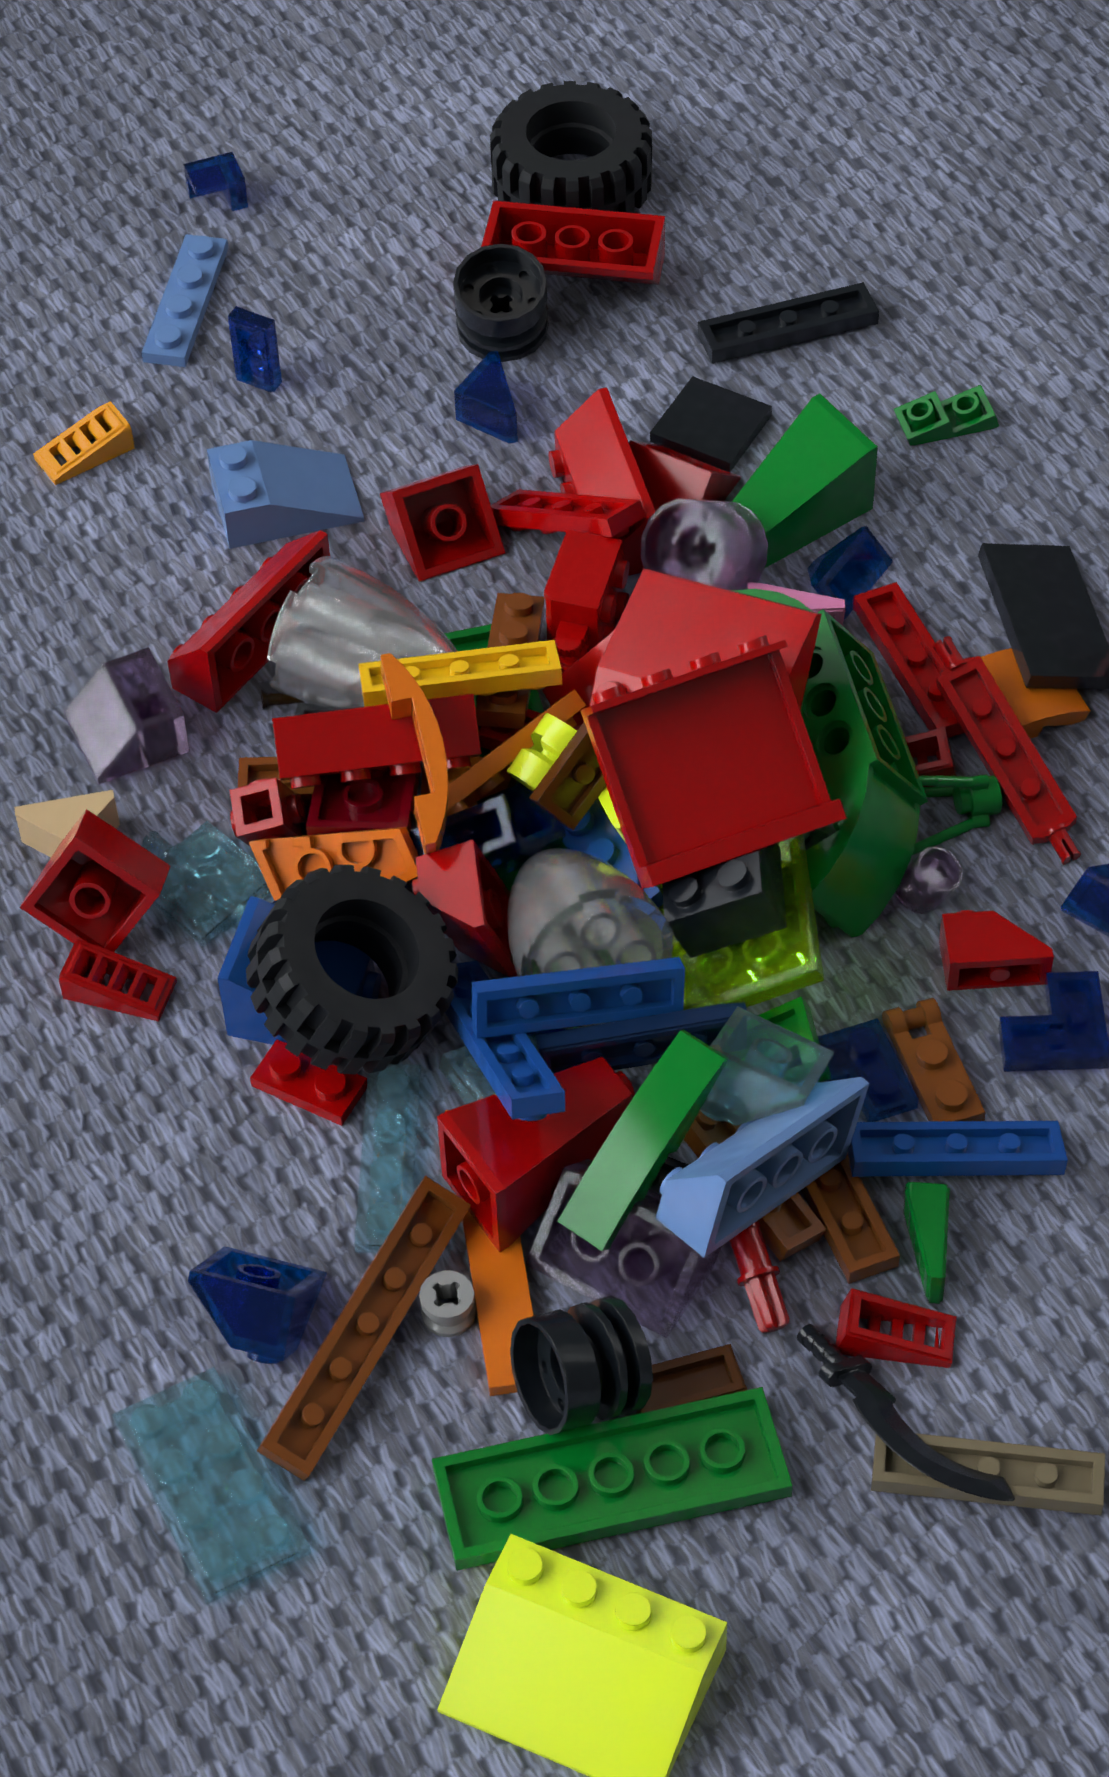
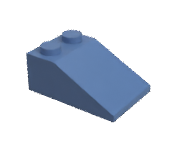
M254 440L207 449L211 483L229 549L365 521L344 454Z

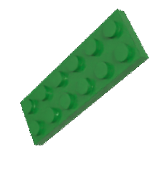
M763 1387L584 1425L553 1435L543 1434L432 1458V1469L456 1571L497 1562L510 1534L552 1550L792 1497L793 1489Z

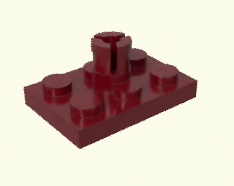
M390 768L370 770L371 779L344 783L341 782L340 774L320 776L321 785L314 786L306 824L307 835L406 827L410 835L414 796H417L420 773L391 776Z

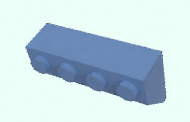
M862 1077L818 1082L806 1085L791 1096L783 1095L773 1104L768 1112L756 1120L750 1118L742 1123L734 1135L720 1144L717 1142L710 1144L697 1160L685 1168L677 1167L673 1169L660 1186L662 1196L656 1219L705 1258L846 1158L870 1083Z

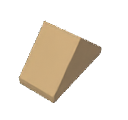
M113 790L14 807L22 842L50 858L86 809L116 829L120 825Z

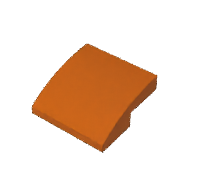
M1012 648L981 657L1030 739L1037 737L1044 726L1072 725L1084 721L1091 711L1077 689L1026 688Z

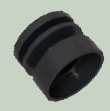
M494 244L483 246L468 254L457 267L453 281L456 327L461 344L469 353L477 357L498 362L518 360L534 353L545 341L549 326L547 316V280L543 266L532 253L514 245Z
M611 1295L589 1303L584 1302L572 1306L568 1312L558 1309L520 1320L516 1324L512 1332L510 1347L512 1374L518 1395L528 1416L538 1429L553 1435L591 1424L595 1417L605 1420L620 1414L640 1410L645 1407L650 1399L653 1382L651 1355L645 1334L635 1314L623 1300Z

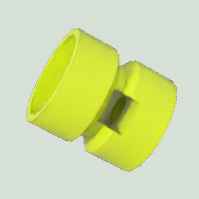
M545 713L531 734L534 743L533 747L522 748L506 772L533 792L577 730L557 717Z

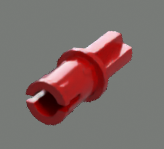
M756 1221L733 1237L730 1243L741 1274L737 1279V1283L739 1286H745L758 1329L762 1333H770L784 1328L789 1324L790 1318L776 1276L780 1273L779 1267L772 1266L760 1229V1222Z

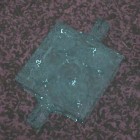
M208 821L175 846H172L157 831H151L149 833L151 838L146 835L142 841V847L171 866L161 894L152 905L202 947L222 932L239 925L250 896L263 899L270 893L257 861Z

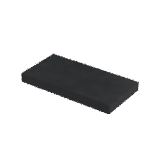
M982 543L978 558L1026 688L1109 689V645L1070 546Z

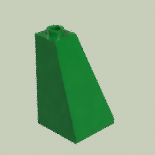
M820 393L812 397L715 522L711 553L719 569L724 572L730 570L740 581H743L873 509L878 446Z

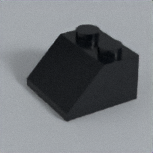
M778 843L662 884L664 923L690 958L787 928L781 851Z

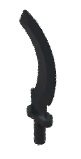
M807 1324L799 1331L797 1340L809 1352L811 1351L818 1361L824 1363L819 1371V1377L830 1387L844 1385L856 1397L853 1399V1402L863 1419L898 1456L925 1475L954 1489L993 1500L1011 1502L1015 1500L1005 1478L956 1463L920 1439L894 1408L893 1404L896 1398L870 1375L872 1364L862 1355L847 1358L845 1354L840 1353L841 1351L834 1344L830 1343L828 1338L820 1334L813 1324Z

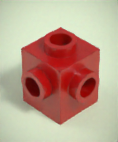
M277 778L259 779L251 782L249 785L229 790L232 811L230 813L232 829L235 836L248 846H250L249 841L303 836L301 823L306 822V810L303 800L298 793H294Z

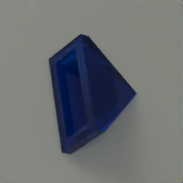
M864 526L815 559L807 569L811 586L817 594L845 599V620L853 611L854 596L869 591L893 561L870 529Z

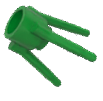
M987 774L971 777L919 776L923 786H932L923 787L926 797L953 796L956 812L959 815L967 814L969 819L916 842L912 855L932 848L972 829L989 827V815L999 814L1002 808V794L997 778L994 775L988 776Z

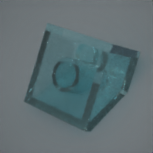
M737 1006L710 1046L729 1059L700 1111L713 1120L726 1121L737 1126L804 1106L829 1065L834 1051Z

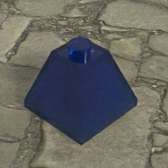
M224 1246L191 1269L188 1282L230 1348L247 1352V1357L253 1361L276 1364L287 1359L298 1349L327 1272Z

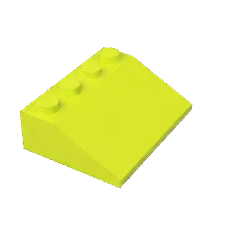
M510 1534L484 1586L437 1711L589 1777H669L725 1654L727 1622Z

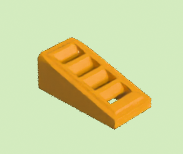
M110 401L86 415L33 453V456L51 481L57 485L135 449L132 429L128 421ZM95 438L96 441L91 444L89 440ZM76 446H77V447L79 448V450L81 451V452L78 453L77 455H76L75 452L72 450V448H74V447H76ZM61 454L66 463L61 466L54 456Z

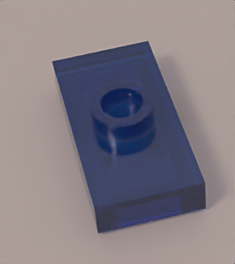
M235 306L228 315L236 378L243 383L268 392H274L282 383L275 320Z

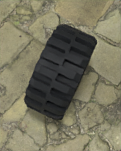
M564 81V85L554 86L553 83L544 84L535 92L530 89L522 93L518 97V101L512 100L502 110V113L499 114L492 126V133L490 134L492 187L494 195L498 197V201L635 213V207L640 209L647 200V193L651 191L652 130L650 129V122L641 109L639 110L635 102L629 97L623 99L622 94L609 87L605 90L597 83L587 82V85L576 84V81ZM563 154H583L592 156L580 160H560L551 158Z
M334 865L330 873L327 868H319L309 872L304 880H296L285 890L257 930L258 933L251 942L248 951L250 964L246 968V977L249 987L256 988L250 997L258 1014L265 1013L268 1018L264 1023L265 1027L274 1038L279 1034L288 1042L285 1046L287 1050L297 1057L300 1053L312 1058L310 1064L326 1070L329 1065L337 1066L338 1073L356 1075L362 1066L364 1071L370 1074L384 1071L389 1064L397 1065L407 1059L414 1049L421 1045L450 1007L454 998L452 989L458 983V967L455 963H452L457 956L452 938H445L443 933L446 931L447 926L440 914L433 915L427 908L430 901L420 892L414 895L405 888L407 882L396 876L387 879L380 876L381 870L365 866L360 872L354 871V865ZM339 941L363 951L382 971L387 982L389 997L382 999L365 998L340 987L328 976L320 964L314 942Z

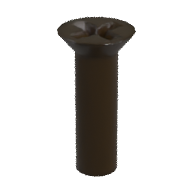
M261 689L262 709L264 710L268 705L305 703L304 692L267 694Z

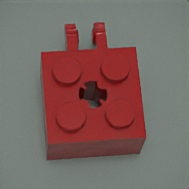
M569 529L566 531L544 589L547 641L555 640L562 673L615 630V622L620 620L630 595L623 592V589L628 579L629 561L623 560V540Z

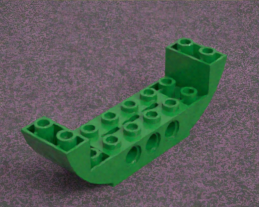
M762 589L731 590L812 611L800 601L779 592ZM822 609L818 612L822 615L801 706V714L830 799L841 800L846 819L832 823L837 832L789 861L796 879L792 883V888L798 901L806 909L812 907L819 912L830 927L834 929L839 927L849 936L857 937L862 935L879 917L898 889L910 863L917 838L920 806L928 802V799L919 779L874 653Z

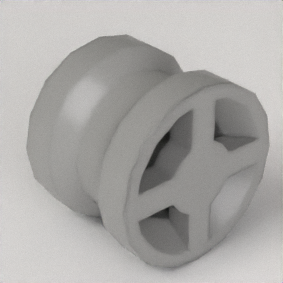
M451 1270L439 1271L426 1278L420 1288L419 1299L422 1307L421 1316L423 1323L428 1330L441 1337H454L470 1329L476 1316L475 1292L472 1282L465 1275ZM447 1298L456 1299L453 1303H442L440 1301Z

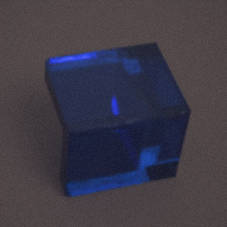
M233 152L184 164L187 193L190 199L223 191L232 211L248 207L245 177Z

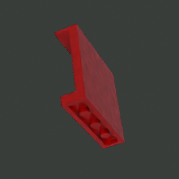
M765 635L736 645L740 654L738 656L721 661L719 652H715L689 661L691 672L673 677L670 668L647 675L640 678L643 688L624 694L622 685L592 694L594 705L580 710L642 889L669 882L846 819L841 800L830 799L780 650L788 647L786 640L769 645Z

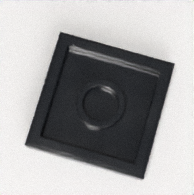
M692 376L650 431V442L731 472L772 416V406Z

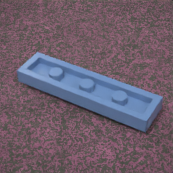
M185 235L142 350L143 362L186 367L229 249L227 239Z

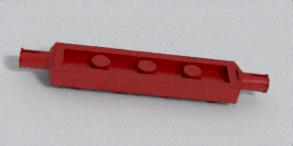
M950 636L944 637L943 643L941 639L933 645V649L937 652L946 668L937 677V687L988 773L997 778L1001 794L1032 845L1050 841L1063 865L1069 863L1070 859L1073 861L1081 856V852L1078 851L1068 834L1070 828L1076 824L1077 816L982 658L976 656L963 659Z

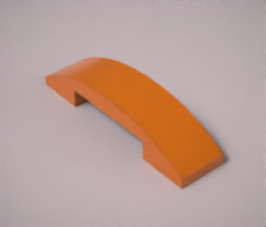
M391 653L380 655L381 676L392 720L412 716L430 789L428 794L414 796V813L425 855L440 849L446 828L448 812L447 758L438 722L424 692L403 664Z

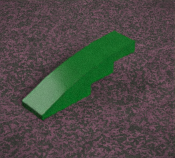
M680 1030L613 1127L557 1222L599 1250L610 1249L635 1202L642 1201L645 1198L668 1155L677 1152L729 1058L689 1032Z

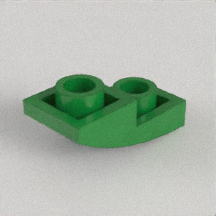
M981 385L941 402L934 391L894 408L895 415L909 445H920L999 427L996 414Z

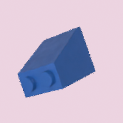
M250 896L217 978L227 1035L271 1045L274 1044L276 1039L288 1043L279 1034L275 1038L264 1025L268 1018L264 1012L259 1014L256 1012L250 998L256 988H250L247 984L246 968L250 964L248 951L252 940L258 933L257 930L274 906V904L261 898ZM339 941L314 942L320 964L336 984L355 995L371 999L378 998L381 987V974L375 972L374 961L367 954L352 945Z

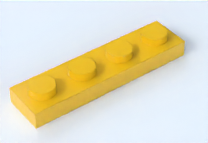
M555 640L397 659L414 677L427 699L466 694L489 696L497 692L522 689L538 690L546 686L562 685V668ZM381 661L359 663L364 707L388 704L381 676Z

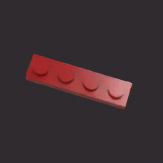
M518 489L491 505L497 526L511 527L513 531L537 529L542 534L566 532L569 529L617 539L628 534L630 526L645 518L641 500L534 490Z
M895 582L855 595L853 610L928 730L931 731L945 727L948 738L965 733L937 687V677L946 667L933 649L935 641L898 583Z

